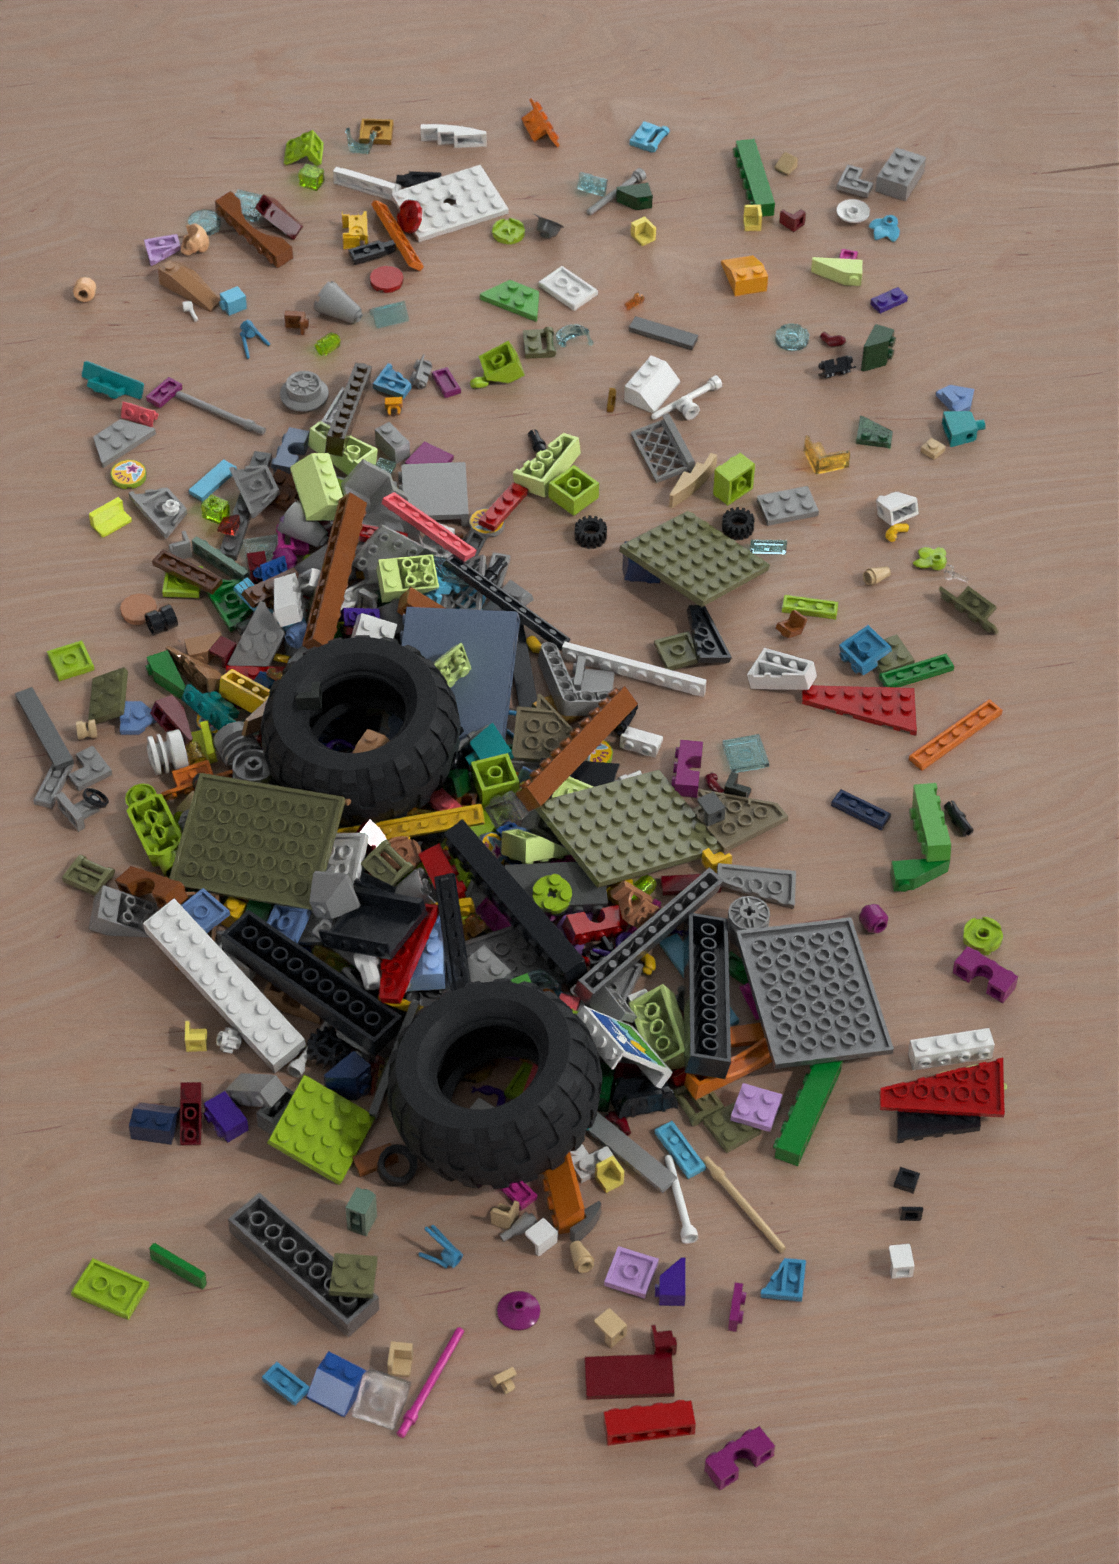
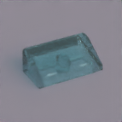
M751 539L750 552L753 554H786L787 540Z

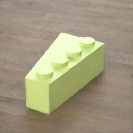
M319 421L310 428L308 446L317 453H325L330 426ZM350 436L342 457L329 455L332 464L349 475L362 459L376 466L378 449Z
M566 433L561 434L548 444L546 450L539 451L532 461H526L523 464V468L520 470L516 469L513 472L514 483L529 489V493L546 498L549 494V482L570 468L581 454L579 438Z

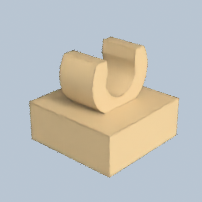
M511 1367L493 1376L490 1381L494 1388L501 1385L504 1393L507 1394L515 1389L511 1379L517 1374L514 1368Z

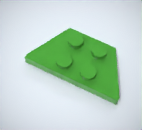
M508 280L480 293V300L535 322L538 320L539 291Z

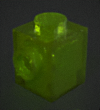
M306 163L298 172L299 185L318 191L325 182L324 169Z
M210 494L201 504L202 518L221 525L230 515L229 501Z

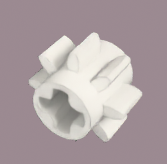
M225 1027V1032L220 1031L218 1033L216 1044L221 1046L220 1050L232 1054L233 1049L238 1050L241 1045V1035L238 1034V1030Z

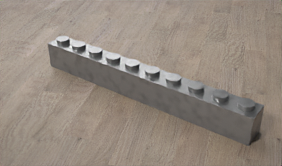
M709 867L580 978L573 992L588 1005L604 986L609 987L687 919L689 912L694 913L719 891L724 880Z

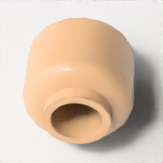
M81 277L75 282L73 288L74 297L80 302L91 301L95 296L96 284L88 277Z

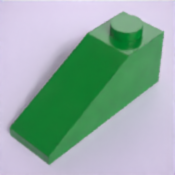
M168 650L148 656L147 665H145L148 676L151 675L155 683L182 700L186 686Z
M925 858L892 861L890 876L894 892L914 890L943 875L949 870L950 860L927 862Z

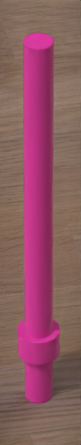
M456 1328L411 1409L407 1410L403 1416L404 1421L396 1433L399 1437L404 1438L411 1425H414L418 1419V1412L464 1333L462 1328Z

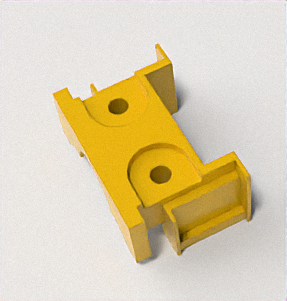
M342 211L343 228H349V233H343V249L360 246V241H365V244H368L367 211H363L362 215L343 214Z

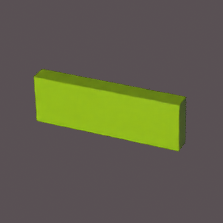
M784 595L782 613L791 614V611L796 610L805 616L836 620L839 602Z

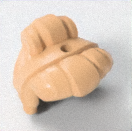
M196 223L187 224L188 234L183 238L180 247L181 252L185 255H191L197 251L204 253L209 247V237L206 231Z

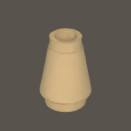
M887 566L868 568L863 573V580L867 585L874 586L889 577L891 571Z
M580 1241L572 1242L569 1248L574 1268L580 1273L590 1271L594 1267V1258Z

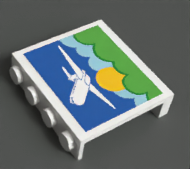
M583 1005L577 1015L586 1024L598 1054L609 1067L614 1069L624 1056L633 1060L650 1081L661 1089L673 1072L637 1030L629 1024Z

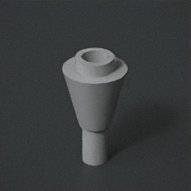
M525 1211L510 1229L500 1234L503 1242L514 1235L524 1234L526 1230L537 1223L533 1213L528 1214Z

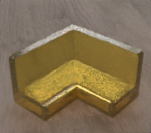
M809 435L805 436L804 452L815 474L849 467V450L827 454L821 442L812 443Z

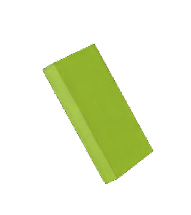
M92 1258L71 1291L73 1297L129 1320L150 1285L144 1279Z

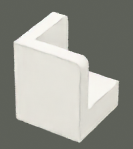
M542 1218L525 1231V1236L535 1245V1254L540 1256L557 1243L558 1231L545 1218Z
M910 1244L889 1246L891 1279L913 1277L915 1265Z

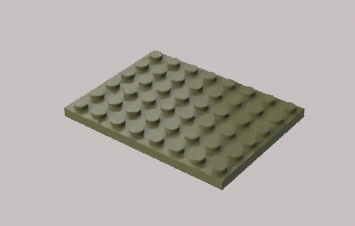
M660 770L550 798L542 806L535 809L597 888L702 858V851L707 848L713 854L722 852V847L717 843V839L697 819L691 807L675 791V788Z
M200 773L169 879L180 881L185 886V889L200 891L204 888L207 892L279 906L309 909L313 912L309 902L313 873L315 871L326 872L346 799L342 796Z

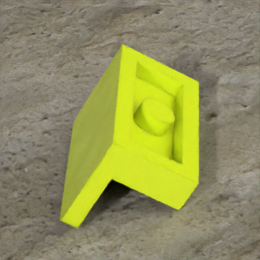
M119 497L89 513L91 527L102 537H106L132 522L131 517L124 511L123 501Z
M208 720L200 722L202 730L191 732L193 740L190 745L194 763L209 760V763L218 762Z

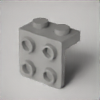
M578 656L577 663L573 664V674H575V677H571L575 690L611 691L614 683V672L585 669L586 656Z

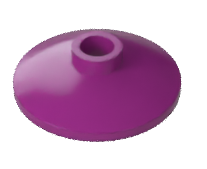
M514 1291L506 1294L499 1301L497 1315L500 1322L507 1328L526 1330L538 1321L540 1305L533 1295L524 1291Z

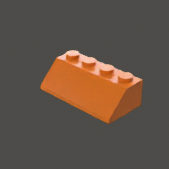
M570 1152L564 1157L565 1162L553 1171L548 1169L541 1173L545 1177V1179H542L544 1192L548 1191L549 1197H547L548 1209H553L554 1215H551L552 1225L554 1228L557 1227L559 1234L570 1233L571 1227L584 1220L585 1208Z

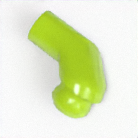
M483 373L482 377L472 379L470 386L472 388H485L490 380H487Z

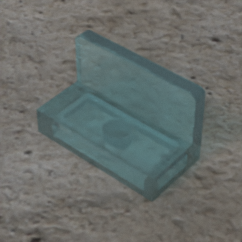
M405 301L369 309L370 316L374 317L376 328L409 321Z

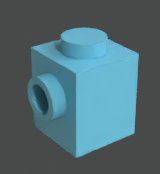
M238 286L220 293L221 301H219V305L229 316L247 309L246 295Z

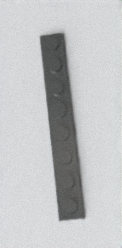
M254 451L249 466L267 465L269 468L272 454ZM241 493L238 496L220 548L222 554L237 561L252 518Z

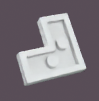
M583 1144L576 1151H570L576 1176L581 1183L594 1178L595 1165L613 1155L608 1146L591 1154L587 1152Z

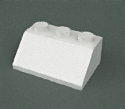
M651 355L625 385L624 401L653 414L680 384V379L666 361Z

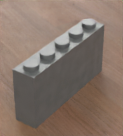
M577 862L505 865L506 870L531 898L533 886L544 876L558 874L570 884L572 899L569 907L559 914H552L554 916L580 912L600 914L602 908L608 905L606 886L597 888ZM549 891L547 896L556 898V892Z

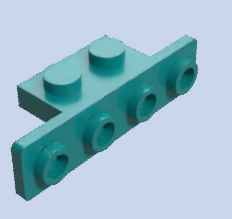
M84 361L82 377L88 379L87 387L92 388L93 391L107 394L108 397L114 399L124 394L136 399L142 398L143 382L95 363Z
M191 684L186 685L182 701L206 721L208 720L218 731L223 726L236 722L234 719L238 718L240 711L232 703L227 702L221 697L220 693L212 691L202 694Z

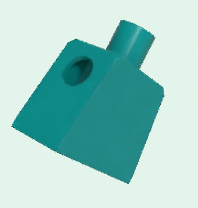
M944 411L942 427L950 447L975 441L978 430H985L984 419L975 420L971 411Z
M491 723L470 741L474 752L465 757L470 767L473 761L508 753L510 760L514 758L511 749L494 723Z

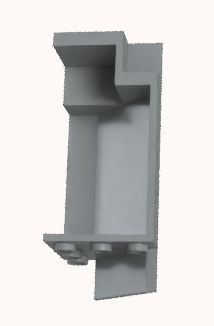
M362 459L342 481L341 486L344 496L351 492L367 502L366 515L363 518L362 524L379 527L366 542L359 541L355 550L356 556L352 562V566L363 571L366 584L369 585L378 583L376 568L379 559L418 556L425 547L419 530L381 504L382 499L393 492L411 504L409 495L394 487L391 473ZM396 531L408 533V537H406V536H404V535H402V534H400V533H398V532H396Z

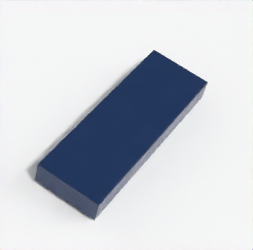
M842 789L839 790L831 801V806L879 830H882L891 818V813Z

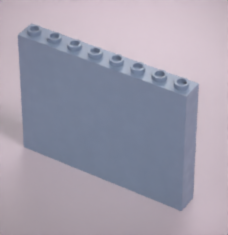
M407 607L406 614H403L402 618L404 631L401 630L400 633L401 646L410 645L416 648L425 659H430L432 662H435L453 646L462 643L472 669L465 677L459 678L450 688L455 695L460 723L464 730L459 736V740L465 739L467 734L472 731L476 732L486 725L489 726L491 723H494L505 740L520 625L518 612ZM394 714L388 718L390 731L389 734H386V737L389 740L398 733L403 725V721ZM470 744L461 749L467 755L474 752Z

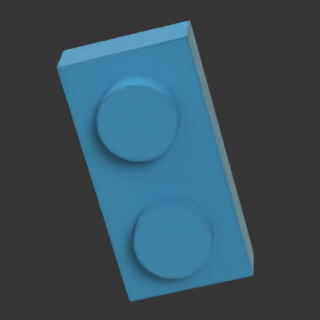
M278 1362L262 1376L263 1382L294 1406L300 1402L310 1388Z

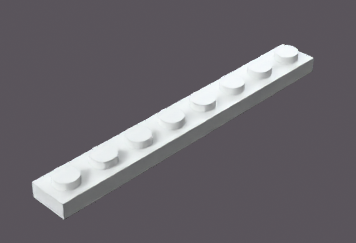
M564 642L562 646V659L577 663L578 656H586L585 666L598 668L603 671H612L622 676L704 697L706 692V679L569 642Z

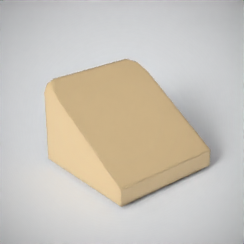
M784 152L774 169L788 176L797 168L798 159Z

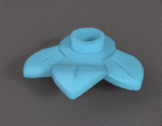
M893 215L875 219L869 225V228L874 229L875 240L888 236L892 242H895L900 235V230L897 227L898 219Z

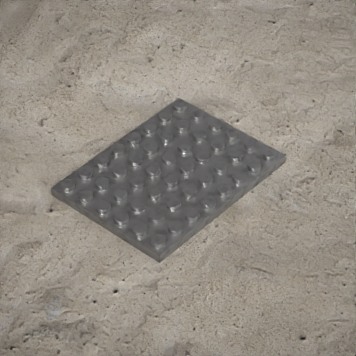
M851 917L736 931V941L774 1069L893 1054L894 1048Z

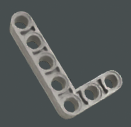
M544 642L541 645L537 659L558 712L564 716H590L588 713L594 708L599 707L598 703L608 697L609 691H576L557 646L551 642Z

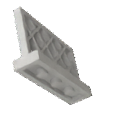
M669 413L662 415L663 420L631 432V436L656 483L688 471L691 473L695 466V461ZM659 427L663 428L661 433L654 432ZM641 434L647 435L645 440L640 439L637 436ZM651 436L658 438L656 442L649 441ZM661 440H669L668 445L660 444ZM646 445L653 447L651 452L644 450ZM657 448L664 449L663 454L655 453ZM668 451L676 452L674 457L666 455ZM652 457L659 458L658 463L650 462ZM663 460L671 461L669 466L661 464ZM675 463L683 465V467L678 469L673 468ZM661 469L665 470L666 472L665 474L658 476L657 471Z
M484 554L465 561L470 567L480 562L475 570L484 576L486 562ZM446 569L452 579H456L457 582L460 580L459 577ZM462 580L459 584L461 587L459 593L461 595L456 601L453 600L458 594L454 591H451L450 594H441L443 597L440 605L446 609H455L456 607L468 609L475 602L476 607L469 610H481L483 595L477 591L473 596H470L469 594L474 590L471 586L463 592L462 589L467 583ZM465 598L469 599L464 605L460 604Z

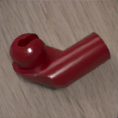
M823 332L820 335V339L830 347H838L846 343V339L842 335L830 336L827 332Z
M711 772L707 774L704 780L708 787L714 792L724 793V789L717 782L718 776L716 773Z
M609 1111L604 1118L612 1124H617L619 1130L625 1135L629 1136L631 1134L625 1117L619 1119L616 1111Z

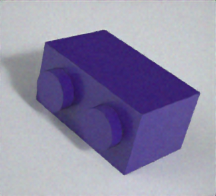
M225 1091L204 1103V1118L208 1123H212L215 1126L214 1129L220 1138L223 1137L227 1143L249 1131L247 1118Z

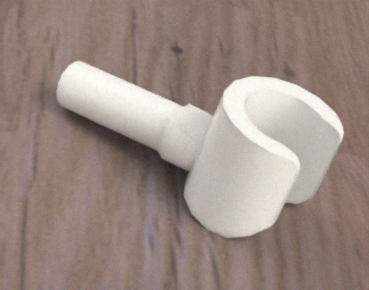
M192 301L182 302L183 311H189L194 321H198L193 310Z

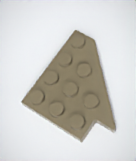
M541 694L537 695L536 708L517 706L512 747L514 758L511 759L513 761L539 763L541 758H549L550 752L560 747L559 743L565 738L570 737L569 733L573 730Z
M700 789L698 795L702 797L713 791ZM719 792L714 793L725 806L724 820L707 826L704 822L705 812L699 805L692 809L697 819L717 839V843L722 847L723 853L788 821V815L778 803Z

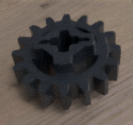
M324 1026L323 1031L317 1028L315 1034H310L306 1045L308 1046L307 1054H311L310 1061L315 1059V1065L318 1066L321 1063L323 1064V1069L327 1065H330L332 1069L335 1064L337 1065L351 1053V1045L337 1037L334 1027L328 1030Z

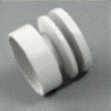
M179 729L166 732L167 741L164 742L160 734H156L157 743L154 742L153 736L147 737V754L150 765L153 767L156 775H161L162 765L165 773H169L170 763L173 764L175 770L189 766L184 741Z

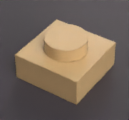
M931 438L921 446L920 452L935 460L945 451L946 446Z

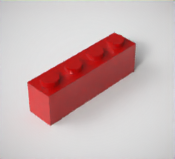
M676 1400L673 1403L666 1404L658 1402L643 1407L635 1405L627 1409L612 1408L604 1411L603 1416L607 1446L695 1435L696 1422L691 1400Z

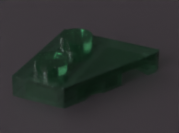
M860 415L856 444L891 449L893 431Z

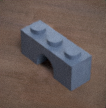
M289 427L287 433L282 437L281 446L277 448L276 458H273L271 462L274 474L277 469L290 474V467L299 461L298 455L305 456L309 447V431Z

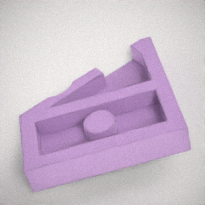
M177 234L144 240L150 266L181 250Z

